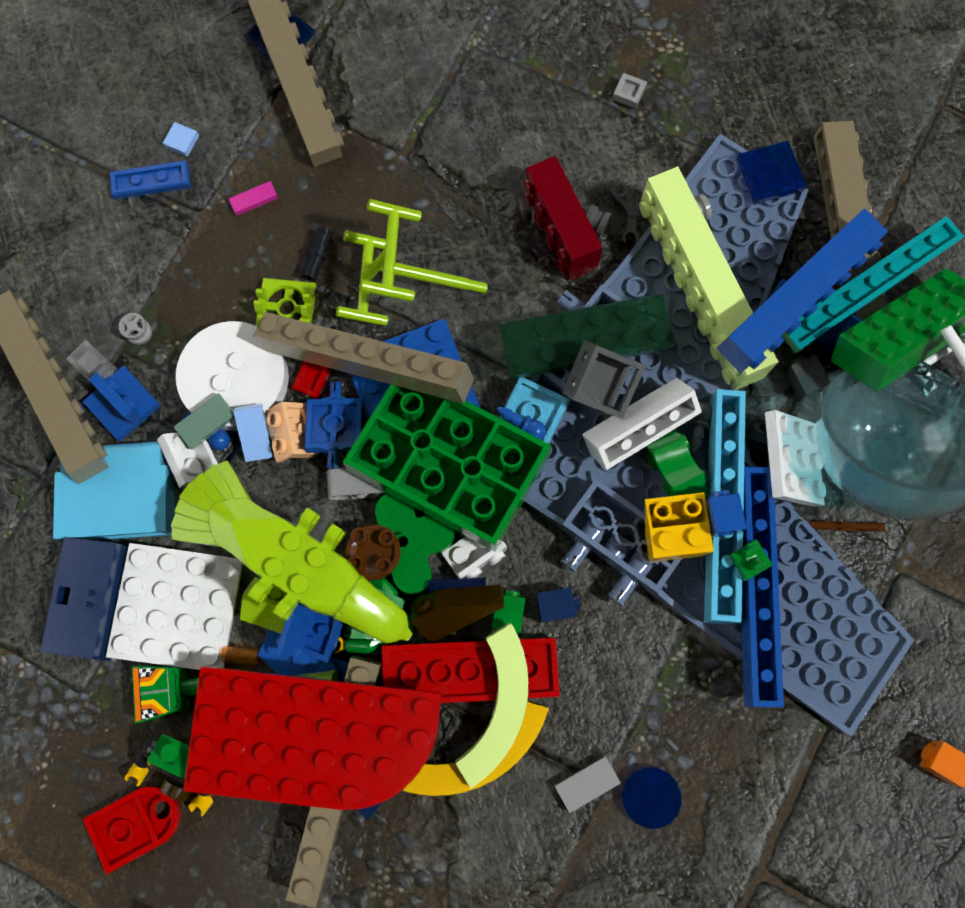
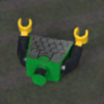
M164 734L159 739L149 738L145 740L140 747L134 761L135 763H133L125 775V781H128L129 777L132 776L138 780L136 786H140L148 773L147 767L149 766L185 784L190 746ZM197 793L198 795L189 804V810L193 812L198 807L201 810V816H203L213 804V799L209 796L210 794Z

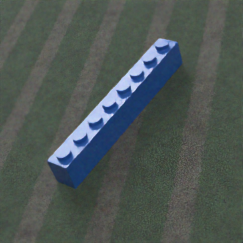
M864 208L716 349L740 374L749 366L753 370L757 368L767 358L763 354L767 349L773 352L784 341L781 337L784 333L789 336L802 324L798 320L801 316L806 319L818 308L815 304L818 299L823 303L835 292L832 288L834 284L839 287L851 276L848 272L850 268L854 271L857 270L867 260L864 256L866 253L871 256L883 245L880 239L888 231Z
M744 467L743 513L747 529L743 531V547L757 539L773 565L746 581L742 578L741 628L744 707L781 708L784 707L775 498L772 496L770 467Z

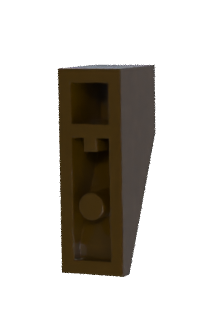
M499 584L440 589L426 595H421L412 601L411 622L432 643L504 608L503 587Z

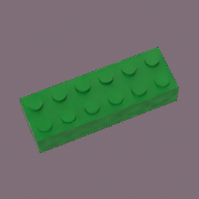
M946 268L840 334L831 361L875 392H879L948 345L940 332L942 329L951 325L958 337L965 333V279Z

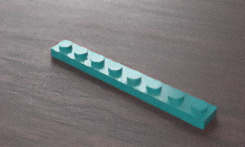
M947 216L836 290L823 303L821 301L816 304L818 308L806 319L801 316L798 320L802 324L789 336L784 333L782 335L783 339L795 353L799 352L951 248L965 236Z

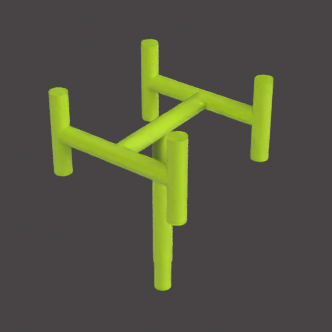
M369 199L367 210L388 215L386 239L345 230L344 241L363 245L358 308L352 309L338 306L336 317L386 326L388 323L387 315L368 312L370 293L413 302L415 297L414 290L393 286L394 275L484 294L487 291L488 285L484 282L395 262L399 218L419 222L422 214L421 211ZM374 248L383 249L373 261ZM379 271L383 272L382 284L371 281Z

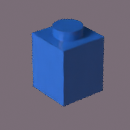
M729 490L712 493V497L706 501L711 537L740 534L746 530L740 494L730 495Z

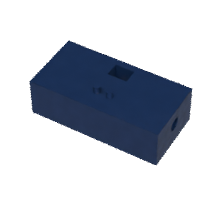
M64 537L40 652L111 661V658L106 657L128 546L112 542Z

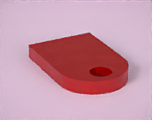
M147 786L84 818L83 822L106 875L171 839L179 827L181 809L178 800L163 794L160 786ZM161 801L167 802L170 806V813L166 818H161L157 814V805Z

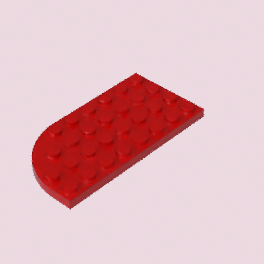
M201 666L184 791L336 810L362 809L382 803L403 790L417 776L426 763L437 736L442 693Z

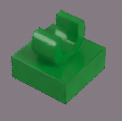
M757 539L729 555L744 581L773 566Z

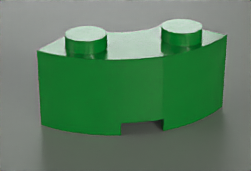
M675 429L644 447L653 471L659 470L666 483L662 488L668 497L704 493L705 498L709 497L707 488L709 478L706 472L699 468L688 450L690 445L686 436L683 433L679 434Z

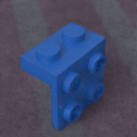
M299 602L289 619L285 620L283 631L277 638L275 657L279 660H284L303 652L326 663L332 661L343 622L335 620L332 616L316 613Z

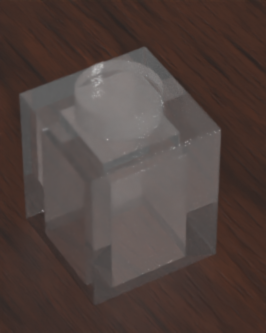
M87 340L66 358L87 380L96 372L107 378L108 376L111 377L117 370Z

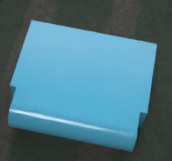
M158 441L103 445L108 453V456L104 458L109 468L80 484L67 474L60 461V472H55L53 539L63 542L64 537L99 541L172 535L174 475Z

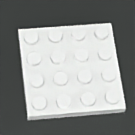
M129 543L106 657L200 670L201 666L225 668L243 563L237 558Z

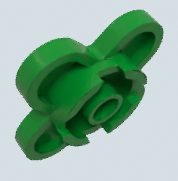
M387 493L376 504L375 515L377 523L393 531L398 540L403 537L408 539V544L405 547H400L401 556L398 565L391 572L395 585L402 592L410 595L419 594L425 591L431 583L432 571L428 560L429 556L447 550L454 541L455 532L454 529L428 515L417 518L412 506Z

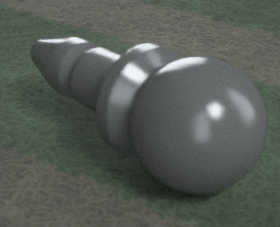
M706 402L699 403L702 413L693 417L690 423L694 428L693 438L690 442L692 454L698 452L702 445L705 430L710 429L709 423L712 416V406Z

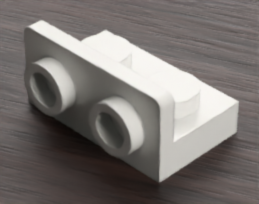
M178 432L162 434L157 439L179 488L187 487L189 482H192L200 473H205L211 466L218 464L207 440L191 450Z
M465 536L442 552V555L461 582L465 579L470 582L482 573L480 568L489 562L493 566L506 556L503 552L507 550V545L501 541L494 552Z

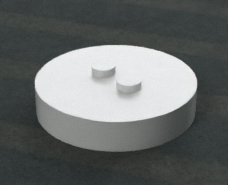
M238 321L214 324L196 334L185 346L179 357L176 368V385L179 396L191 413L219 393L233 411L237 407L262 404L264 414H266L271 407L282 402L285 397L289 381L285 357L268 352L253 336L257 326ZM235 418L221 429L225 431H238Z

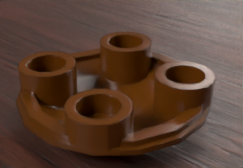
M375 524L353 529L347 541L344 554L345 559L354 566L360 575H363L368 581L380 580L391 574L398 565L401 550L400 543L394 532L387 527Z

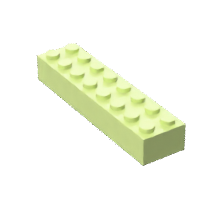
M679 167L648 178L639 204L640 212L644 218H648L651 224L652 236L655 241L660 242L663 248V258L668 265L671 264L675 272V282L679 288H683L687 296L686 304L691 312H695L699 320L698 328L703 336H707L711 344L710 352L715 360H719L723 368L722 376L728 385L731 384L733 390H738L764 379L778 363L774 352H770L767 349L763 353L767 358L757 368L753 370L749 366L740 374L716 349L753 314V311Z

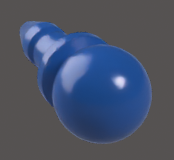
M497 408V411L505 420H509L513 425L519 426V429L540 440L544 438L546 428L541 421L531 420L529 415L523 419L516 412L513 413L511 409Z

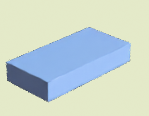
M256 404L234 408L233 412L245 462L273 458L274 453L263 405Z

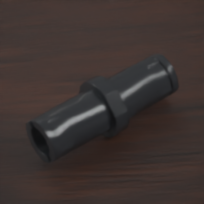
M317 227L312 244L306 250L307 257L301 277L307 281L316 282L321 264L326 261V250L332 236V232L327 228Z

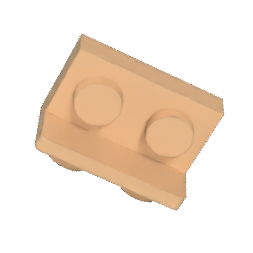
M280 402L271 407L265 414L276 462H284L289 458H313L319 454L306 453L307 403Z

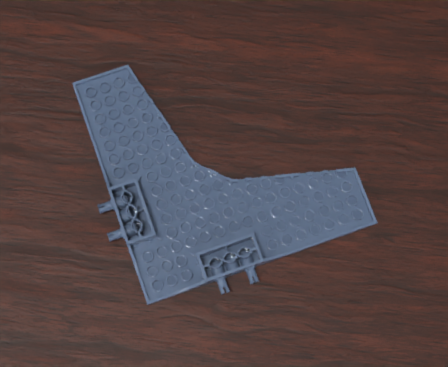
M719 134L685 181L694 198L699 194H704L710 202L712 218L706 220L754 313L768 298L808 189L727 137ZM650 225L619 267L603 285H600L588 302H583L568 290L563 292L564 296H560L557 305L575 315L576 318L556 344L553 345L537 334L536 331L531 334L532 338L529 337L525 343L526 347H529L544 358L530 381L570 399V403L549 443L551 445L550 456L525 498L524 503L574 538V545L561 560V563L567 567L572 558H575L569 567L570 570L576 572L589 552H593L621 572L622 577L607 595L612 601L619 592H622L615 603L623 607L634 588L640 586L743 661L741 623L735 625L704 623L706 556L649 563L645 537L644 500L668 497L662 488L666 483L659 470H652L644 448L606 470L590 455L582 434L613 415L574 401L562 393L584 340L646 366L629 406L676 377L695 390L699 403L706 402L710 404V398L717 389L733 390L731 384L728 385L722 376L723 368L719 360L713 358L710 352L711 344L707 336L701 334L698 328L699 320L695 312L689 310L686 304L687 296L683 288L677 286L674 279L675 272L671 264L668 265L662 255L663 248L659 241L654 240ZM632 366L614 405L617 409L620 407L636 370ZM692 418L675 428V430L679 434L683 433L686 436L690 445L688 450L693 460L708 476L709 430H705L702 445L698 452L692 454L690 443L693 438L694 429L690 425L693 420ZM745 442L744 467H757L750 459L749 449H747ZM775 498L783 690L843 734L852 737L914 642V639L888 611L881 607L875 600L876 597L862 586L849 567L843 565L837 558L838 555L811 525L796 513L792 504L789 501Z

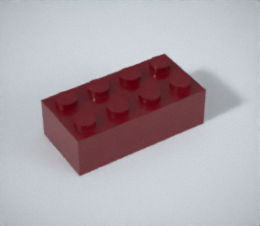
M556 155L527 167L526 179L523 180L525 187L523 197L527 206H532L536 213L534 214V219L538 228H543L547 235L545 241L551 252L555 251L558 257L556 262L562 274L566 273L569 281L598 269L603 247Z

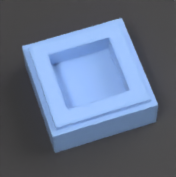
M174 122L163 141V145L169 150L188 157L199 134L193 129Z

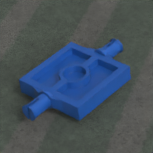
M334 382L330 383L329 397L307 400L306 453L328 454V469H333V466L334 469L339 468V454L349 452L362 432V398L348 399L342 397L340 382H336V391Z

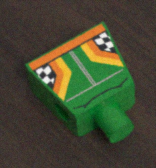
M132 667L135 723L150 722L188 710L190 707L189 697L197 696L199 678L188 679L186 668Z

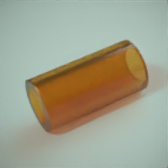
M224 646L221 661L230 664L257 666L260 658L258 656L260 649Z

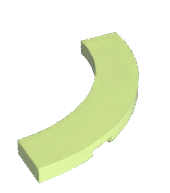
M511 623L486 637L495 660L498 675V693L489 725L475 744L465 754L455 760L457 767L470 788L484 780L503 760L517 737L525 715L528 699L527 664L519 637Z

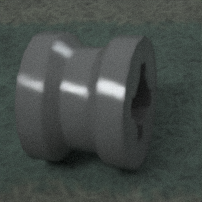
M593 204L586 216L596 235L601 238L611 220L612 213L608 211L602 212L598 206Z

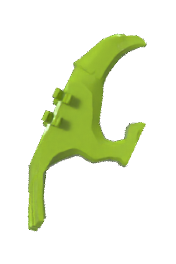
M228 461L217 465L214 464L205 473H200L192 482H189L180 495L171 524L172 540L218 546L233 554L251 571L262 577L252 587L247 596L262 604L274 586L287 594L273 611L280 618L288 620L300 602L316 613L332 616L335 620L346 623L383 643L397 642L400 639L408 641L411 638L412 632L408 628L409 623L405 611L377 590L363 575H360L348 560L334 551L344 537L345 532L332 523L322 542L309 535L319 521L320 516L308 507L302 513L297 526L252 502Z

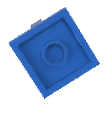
M124 365L111 377L104 378L98 372L90 377L88 380L97 389L82 401L120 442L161 406Z

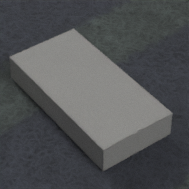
M604 756L554 786L568 812L571 813L621 784L608 759Z

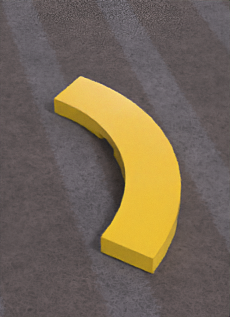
M527 702L521 728L510 750L499 765L473 788L469 787L456 763L424 764L421 771L403 791L430 796L464 793L492 782L514 766L529 750L541 730L549 708Z

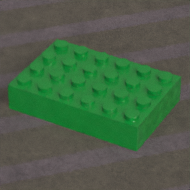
M390 385L345 457L343 464L348 472L495 552L548 460L551 445L466 400L463 404Z

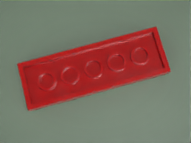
M556 638L519 639L527 664L528 699L560 697ZM487 641L382 646L383 686L442 693L441 703L496 700L498 675L495 660Z

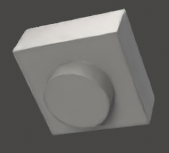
M623 73L613 94V100L636 109L646 89L647 82Z

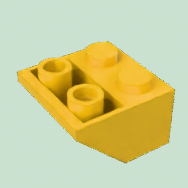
M704 493L644 500L645 537L649 563L708 556L714 552Z

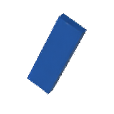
M185 160L110 172L111 196L116 200L191 188L189 165Z

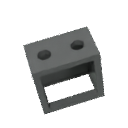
M584 340L562 393L574 401L623 419L646 366ZM632 366L636 370L620 407L617 409L614 405Z

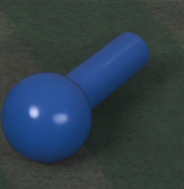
M187 412L183 419L189 416L191 412ZM223 429L218 430L208 438L210 447L218 451L226 449L230 443V436Z

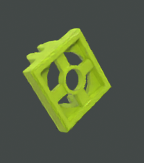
M263 278L262 288L256 289L258 300H254V308L257 313L255 326H258L264 312L277 311L279 316L293 318L296 314H301L302 317L299 321L312 323L317 290L316 283ZM285 289L284 298L278 302H268L275 292ZM294 290L302 294L304 305H298L293 300ZM285 302L294 304L293 312L288 315L280 312V306Z

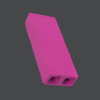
M271 181L233 196L229 198V201L236 216L274 201L278 199V196Z

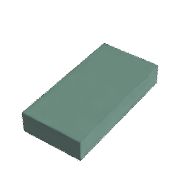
M218 393L175 425L174 428L188 447L193 450L232 421L235 416L231 407Z

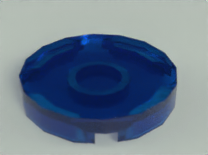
M644 767L634 771L625 780L622 789V804L626 814L637 825L647 829H660L669 825L678 816L682 805L681 790L677 781L668 772L657 767Z

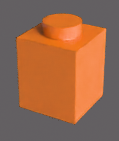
M932 740L931 743L924 747L921 753L922 761L919 766L951 786L964 788L965 754L944 741Z

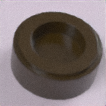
M165 778L160 787L163 794L178 801H187L191 792L184 791V783L171 778Z

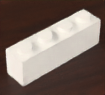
M676 377L628 406L623 419L611 416L582 435L590 455L608 470L702 413L695 390Z

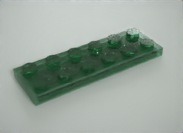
M663 293L499 324L510 380L572 368L584 340L626 357L671 350L676 346Z

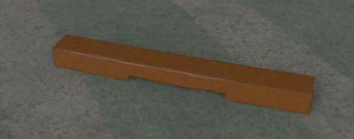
M810 521V525L814 530L887 532L885 531L886 523Z

